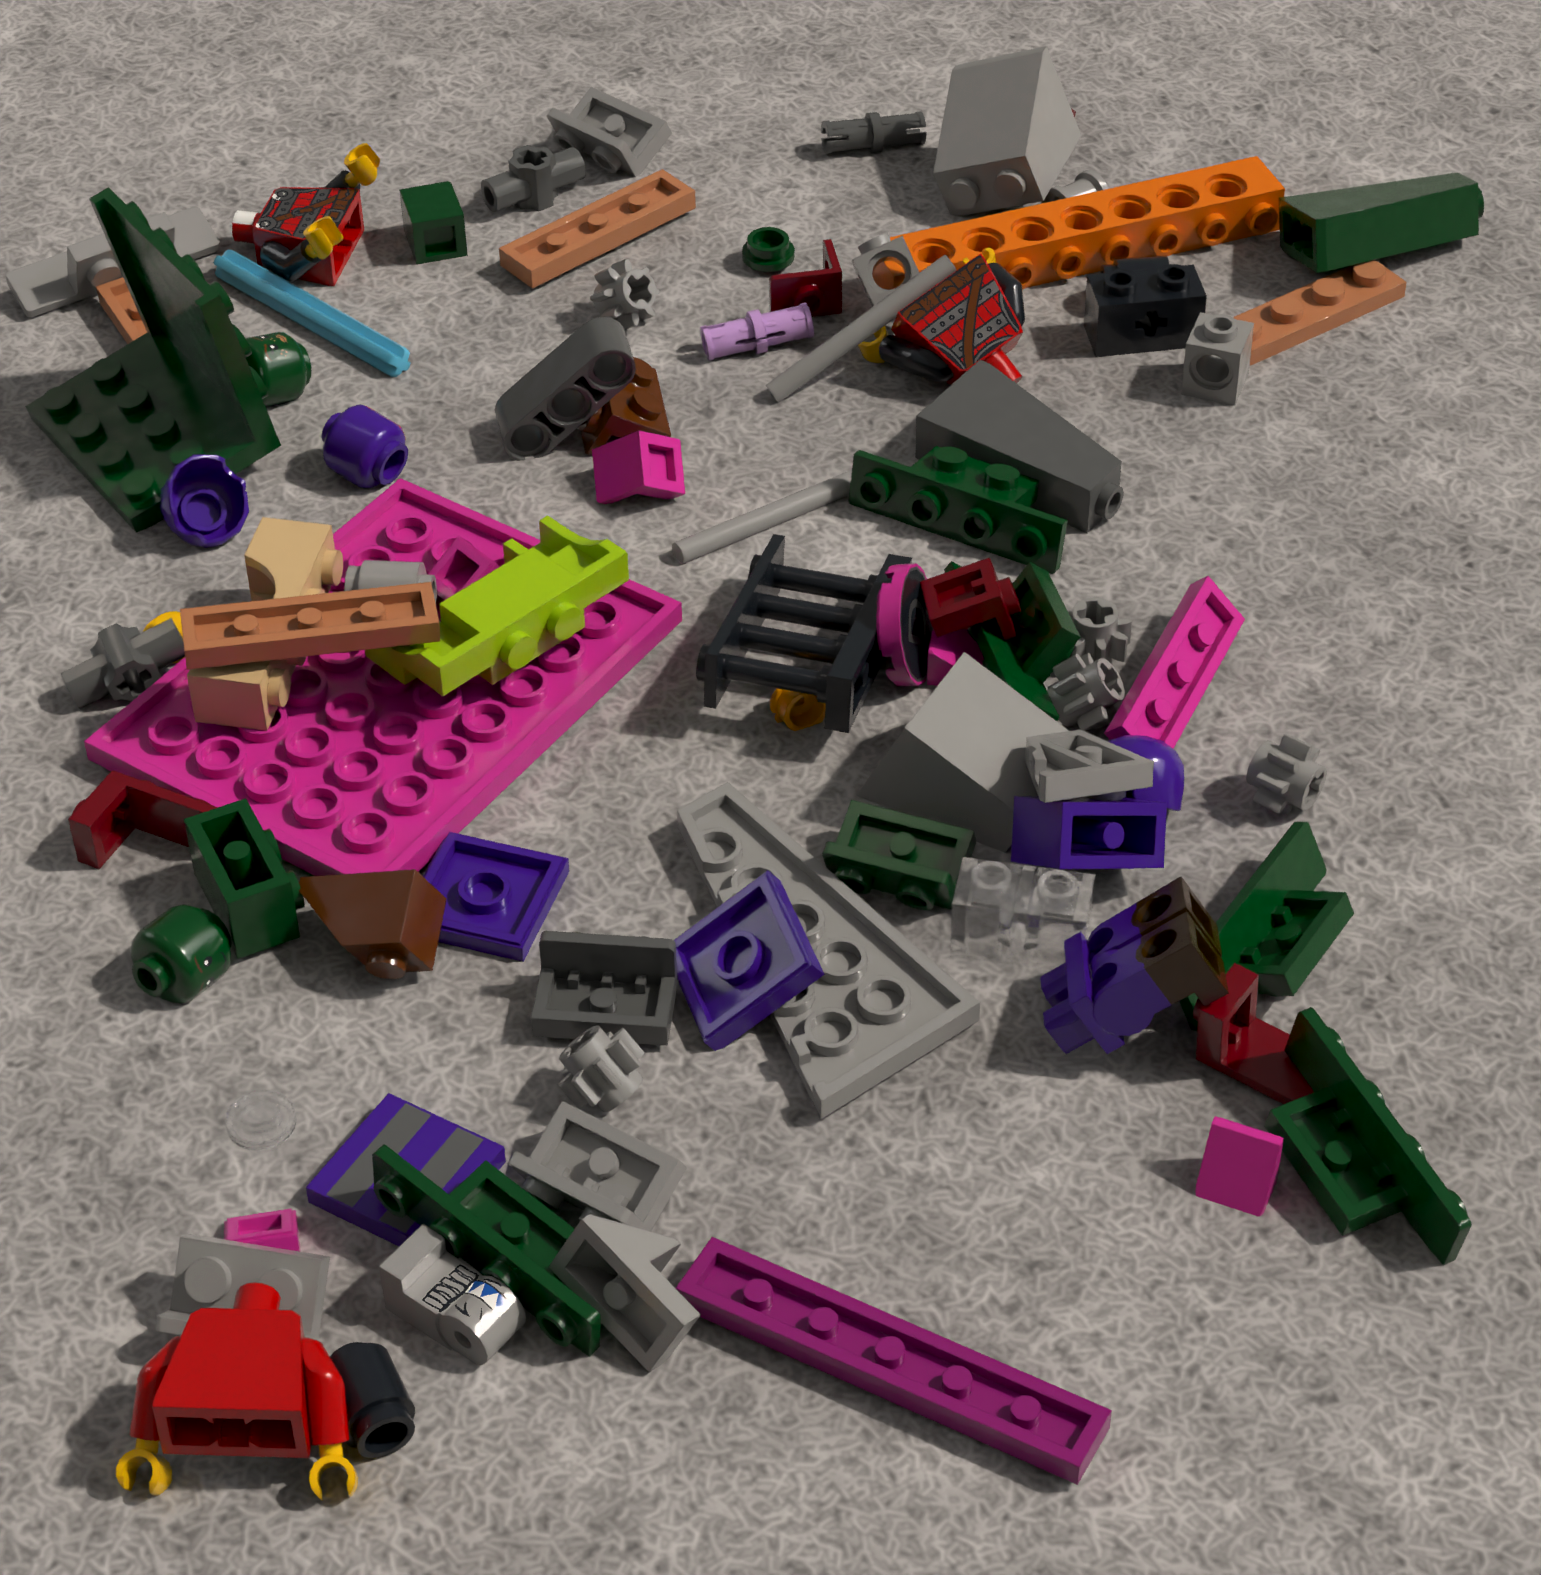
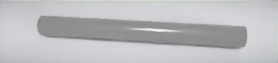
M943 255L765 386L778 403L895 319L900 310L956 271L955 266L946 255Z
M852 470L674 542L672 544L673 555L682 564H685L849 496Z

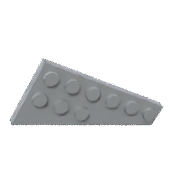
M729 782L677 810L680 834L716 907H719L769 870L781 881L825 975L770 1014L821 1119L979 1021L980 1002Z

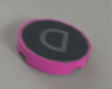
M917 563L896 564L889 566L885 572L887 578H892L891 583H882L881 590L878 592L876 613L878 647L882 652V657H892L894 668H888L885 671L887 677L896 686H916L925 683L927 678L928 650L933 632L920 581L927 578L924 570Z

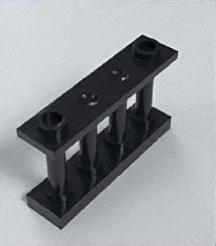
M773 534L762 555H754L749 569L748 580L710 645L703 644L700 649L696 666V678L698 681H704V707L716 709L731 680L815 695L817 696V702L826 704L824 729L849 733L885 657H882V652L878 647L876 625L878 592L881 590L882 583H891L892 578H887L885 572L892 565L912 564V558L888 554L879 574H871L868 580L786 566L784 565L785 536ZM780 589L864 604H855L853 609L780 597L778 594ZM765 619L844 632L848 633V635L840 634L836 640L763 627L762 624ZM748 649L833 665L832 667L825 665L821 671L746 658L745 655Z

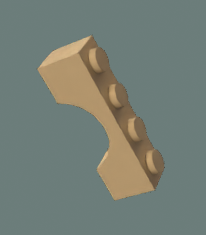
M262 517L244 554L252 601L328 593L331 586L339 585L342 577L343 555L340 550H335L332 525ZM307 656L285 660H269L225 665L222 667L190 669L187 679L195 722L267 731L278 706L284 707L288 701L291 676L296 665L302 666Z

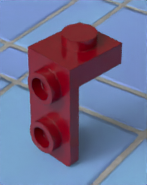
M112 770L87 799L77 804L68 821L78 862L100 869L135 828L189 847L184 819L218 807L202 799H193L159 787L148 780H139Z
M1234 963L1226 973L1229 994L1206 1006L1198 998L1194 1006L1193 1019L1198 1021L1196 1060L1282 1104L1314 1093L1313 1089L1284 1051L1290 1034L1256 1018L1259 975Z

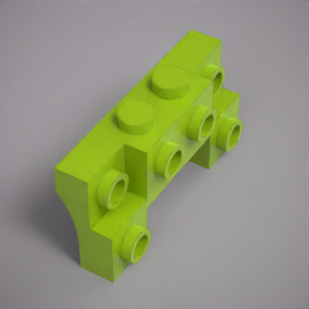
M547 515L539 520L541 543L528 550L514 539H509L503 543L504 565L439 603L441 614L439 642L365 650V655L404 685L419 678L442 696L476 675L481 676L493 685L585 627L584 608L629 581L628 553L609 539L590 540L579 536Z

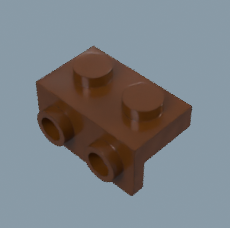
M633 357L636 367L634 378L625 388L578 427L581 431L585 454L592 456V449L605 445L611 435L622 438L636 431H644L671 437L655 368H652L642 359Z

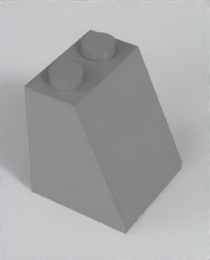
M1047 46L955 65L953 68L933 172L951 215L963 216L1044 201L1082 135Z
M964 652L900 733L857 795L898 812L973 830L976 842L1005 853L1012 845L1014 796H1038L1025 762L1026 737L1067 732L1069 730Z

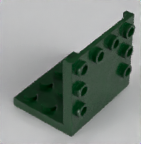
M108 187L89 198L147 333L108 357L96 361L88 369L60 386L50 389L43 396L25 407L33 422L137 533L164 519L160 509L161 489L172 469L193 454L219 455L225 458L226 466L237 474L280 447L281 444L263 402V399L268 396L267 388L261 377L248 365L246 357L252 354L251 348L244 335L231 323L228 316L234 312V306L226 291L217 281L208 284L199 266L189 254L180 257L172 241L162 228L158 227L152 230L145 215L135 202L131 201L125 204Z

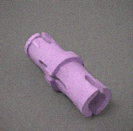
M802 303L799 306L763 314L756 309L748 311L745 318L710 326L704 325L700 327V336L704 352L707 355L708 361L714 360V358L755 350L756 354L765 353L768 351V346L803 338H813L814 326L807 303Z

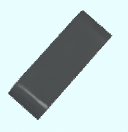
M598 317L584 323L502 394L496 402L495 414L505 452L510 458L520 461L526 460L525 456L533 455L534 458L545 456L630 383L634 378L636 367L625 330L620 322L613 318Z

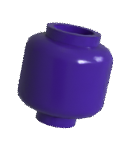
M359 404L347 408L342 413H335L328 419L322 430L321 438L324 442L323 459L327 467L359 487L368 489L380 483L383 485L390 484L400 475L406 465L408 448L405 445L406 438L402 428L370 407Z

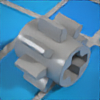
M624 259L612 264L611 268H607L594 275L599 284L595 288L594 294L590 296V300L594 301L595 308L601 317L618 319V322L626 330L638 326L639 320L651 318L656 314L651 305L654 303L656 295L660 292L656 288L653 278L648 274L649 269L647 267L632 270L629 259Z
M1086 598L1077 602L1072 611L1067 610L1081 637L1076 642L1070 658L1076 654L1081 657L1089 653L1093 662L1100 658L1108 660L1111 664L1114 660L1121 662L1126 660L1127 645L1130 644L1132 620L1128 618L1118 619V609L1115 604L1102 598Z
M1089 653L1081 657L1076 654L1052 668L1059 681L1050 685L1047 688V692L1060 717L1059 721L1063 725L1072 727L1078 723L1080 730L1086 732L1090 729H1099L1112 721L1117 712L1113 704L1124 698L1125 690L1120 675L1108 660L1100 658L1093 662Z
M1288 734L1283 735L1280 745L1269 740L1265 741L1255 752L1246 775L1247 783L1259 788L1253 797V802L1278 814L1282 812L1288 815L1292 811L1293 805L1302 810L1309 809L1320 795L1327 775L1326 767L1315 763L1320 749Z
M599 1025L593 1026L573 1040L561 1053L559 1060L567 1069L562 1072L565 1078L561 1080L558 1086L578 1109L583 1108L589 1103L592 1107L597 1104L603 1112L611 1111L627 1100L642 1084L643 1077L636 1069L641 1065L638 1059L644 1054V1051L624 1028L613 1035L611 1032L606 1034Z

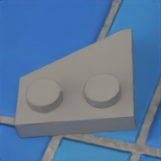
M1083 730L1026 737L1025 762L1039 800L1045 803L1080 797L1115 801L1125 798L1126 791L1153 787L1154 761Z

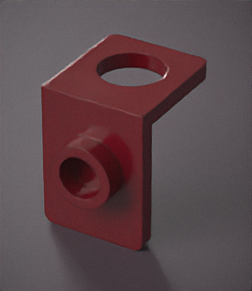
M831 239L823 240L822 270L772 275L769 278V312L807 303L812 317L842 314V270Z

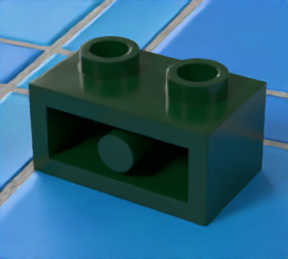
M245 798L185 818L184 823L194 874L214 914L222 920L228 929L231 937V947L237 959L300 938L296 910L305 907L304 897L299 892L300 884L292 870L287 872L284 870L280 850L270 829H262L247 799Z

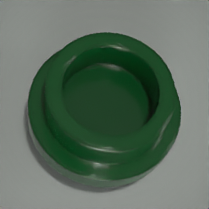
M762 227L753 230L742 247L743 262L751 269L757 271L774 272L785 269L792 264L795 258V248L789 241L788 234L775 227Z

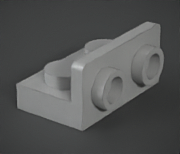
M194 1234L181 1236L170 1310L157 1315L155 1331L176 1334L177 1336L182 1335L191 1313L200 1308L233 1309L236 1292L240 1286L256 1282L269 1285L277 1290L281 1297L279 1310H293L300 1314L304 1337L318 1341L330 1256Z

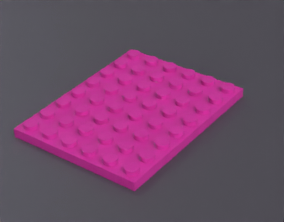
M400 478L333 533L335 550H340L343 555V572L339 585L331 586L328 593L344 591L348 567L350 565L361 566L364 560L423 562L428 574L458 536L462 537L499 566L504 565L503 543L509 539H514L528 550L541 542L533 536ZM629 579V581L585 607V627L569 639L560 642L530 661L524 667L517 669L493 685L481 676L476 675L444 696L440 695L419 678L404 685L366 657L365 650L307 656L302 666L296 665L291 676L288 701L284 707L278 706L267 731L195 722L187 679L189 670L186 667V659L183 658L84 741L88 760L109 771L114 770L139 780H148L159 787L193 799H202L216 807L246 798L262 829H270L277 841L281 858L314 876L412 869L419 872L435 856L442 841L449 832L459 834L682 622V602ZM437 595L436 608L439 621L441 622L439 603L443 602L444 599Z

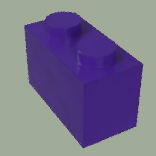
M1014 796L1011 862L1054 869L1164 868L1167 802L1126 797L1121 800L1102 801L1089 797H1080L1045 803L1039 800L1038 796Z

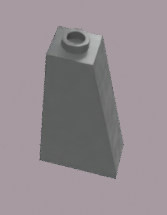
M979 360L916 415L915 458L921 459L935 446L955 447L966 452L968 457L989 464L1012 466L1020 474L1039 480L1037 499L1030 508L1068 520L1067 525L1085 533L1091 531L1103 518L1111 519L1120 508L1124 495L1123 488L1120 487L1122 461L985 361Z

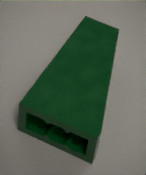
M1457 172L1280 197V247L1285 253L1318 273L1479 235V218L1484 213L1483 194L1478 187V182Z

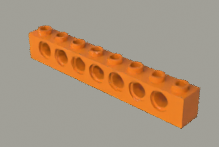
M1254 156L893 236L890 239L892 241L903 236L919 273L943 255H946L956 270L964 266V258L967 257L971 261L980 253L982 254L983 249L990 247L994 250L996 263L1003 266L1022 284V289L1098 272L1102 265H1112L1114 259L1170 256L1280 230L1279 198L1284 197L1285 188L1259 157ZM884 261L878 264L873 271L875 283L887 290L897 288L905 278L903 268L893 261Z

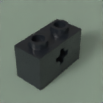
M1168 264L1161 268L1131 271L1116 269L1107 273L1087 275L1084 328L1095 357L1185 349L1186 342L1200 312L1205 313L1207 295L1194 264Z

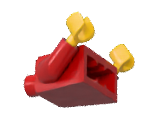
M247 1283L240 1286L237 1290L233 1309L200 1308L190 1314L182 1335L175 1336L168 1341L141 1368L137 1378L129 1432L131 1437L136 1438L135 1449L126 1452L119 1459L116 1466V1478L123 1489L132 1490L138 1468L147 1461L151 1463L153 1468L152 1477L149 1481L150 1494L158 1496L169 1487L172 1481V1468L164 1456L158 1454L159 1442L163 1454L309 1458L311 1445H319L320 1459L314 1463L309 1475L312 1491L323 1501L320 1485L321 1476L326 1469L339 1466L347 1471V1492L349 1498L353 1496L358 1486V1476L353 1465L348 1459L343 1457L342 1442L349 1440L345 1383L323 1344L317 1340L304 1337L301 1315L293 1310H279L281 1297L277 1290L263 1283Z

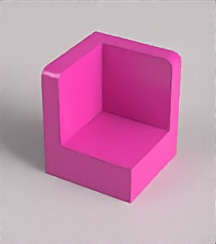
M636 431L592 449L596 500L598 503L611 504L635 494L661 499H674L685 495L680 439Z

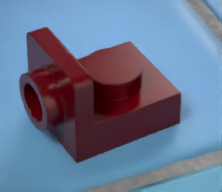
M990 557L920 581L929 619L937 637L970 628L975 624L995 617L1005 641L1017 637L1011 615L1021 612L1015 589L1010 577L998 580Z

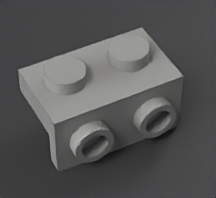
M590 87L569 115L555 108H552L547 114V118L556 132L554 138L564 150L574 147L579 152L582 151L591 155L594 161L606 171L616 173L620 169L634 177L643 172L672 134L665 120L594 87Z
M564 1101L560 1103L530 1157L528 1158L514 1151L507 1163L525 1179L521 1188L543 1205L557 1211L564 1200L583 1210L578 1219L579 1221L592 1214L650 1232L687 1169L679 1159Z

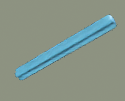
M226 250L222 256L217 255L213 263L217 266L215 275L219 279L388 376L397 377L403 370L407 371L410 368L411 363L408 361L410 352L407 348L234 250Z

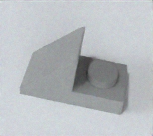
M590 1214L581 1219L548 1266L570 1290L599 1312L601 1323L648 1372L659 1367L671 1356L701 1316L661 1274V1271L681 1245L677 1240L668 1236Z

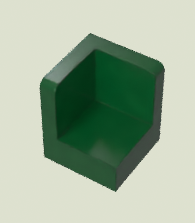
M446 181L399 189L403 228L416 265L468 256L464 213L451 182Z

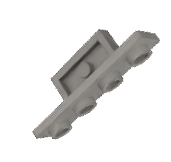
M191 207L168 216L166 212L146 218L152 230L160 227L165 231L180 257L189 254L193 259H197L219 250L220 240L198 207ZM103 233L67 246L66 252L7 272L6 282L25 315L32 318L97 294L96 286L122 278L123 276Z

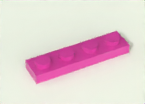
M1209 576L1190 584L1104 734L1109 740L1125 735L1149 736L1164 741L1174 749L1245 621V618Z

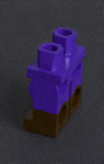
M1181 876L1101 923L1091 932L1088 940L1081 931L1064 941L1065 963L1040 976L1041 989L1046 1000L1052 1006V1008L1043 1012L1044 1026L1065 1054L1093 1039L1098 1042L1106 1054H1109L1125 1045L1124 1036L1141 1032L1149 1026L1154 1014L1195 993L1202 1004L1206 1006L1229 994L1224 962L1221 958L1222 951L1217 924Z

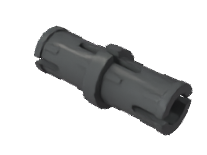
M922 111L880 117V114L877 112L866 113L863 119L822 121L821 133H826L828 138H821L825 154H831L838 151L869 148L871 153L882 152L883 147L925 144L927 132H920L919 128L926 127V121Z

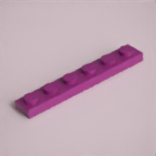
M711 1237L675 1288L701 1314V1318L1076 1485L1080 1482L1110 1429L1112 1410L714 1237Z

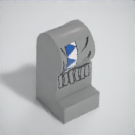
M425 1224L421 1225L379 1266L385 1308L450 1351L452 1349L477 1365L487 1363L526 1323V1314L522 1304L505 1284L492 1276L480 1274L446 1250L445 1238Z

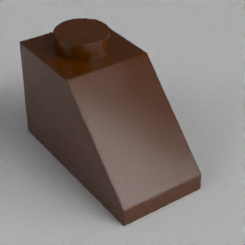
M412 869L300 877L299 884L301 888L299 892L338 942L365 965L367 972L380 978L399 979L405 976V972L433 971L447 898L418 871Z

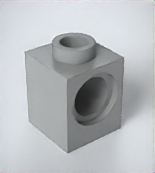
M888 233L872 238L858 246L861 255L852 259L853 267L872 307L919 274V270L903 236L892 241ZM884 261L898 263L905 273L902 284L891 290L879 287L873 279V271L878 264Z
M1200 312L1186 342L1181 395L1235 406L1249 374L1254 323L1237 320L1224 314L1212 315Z

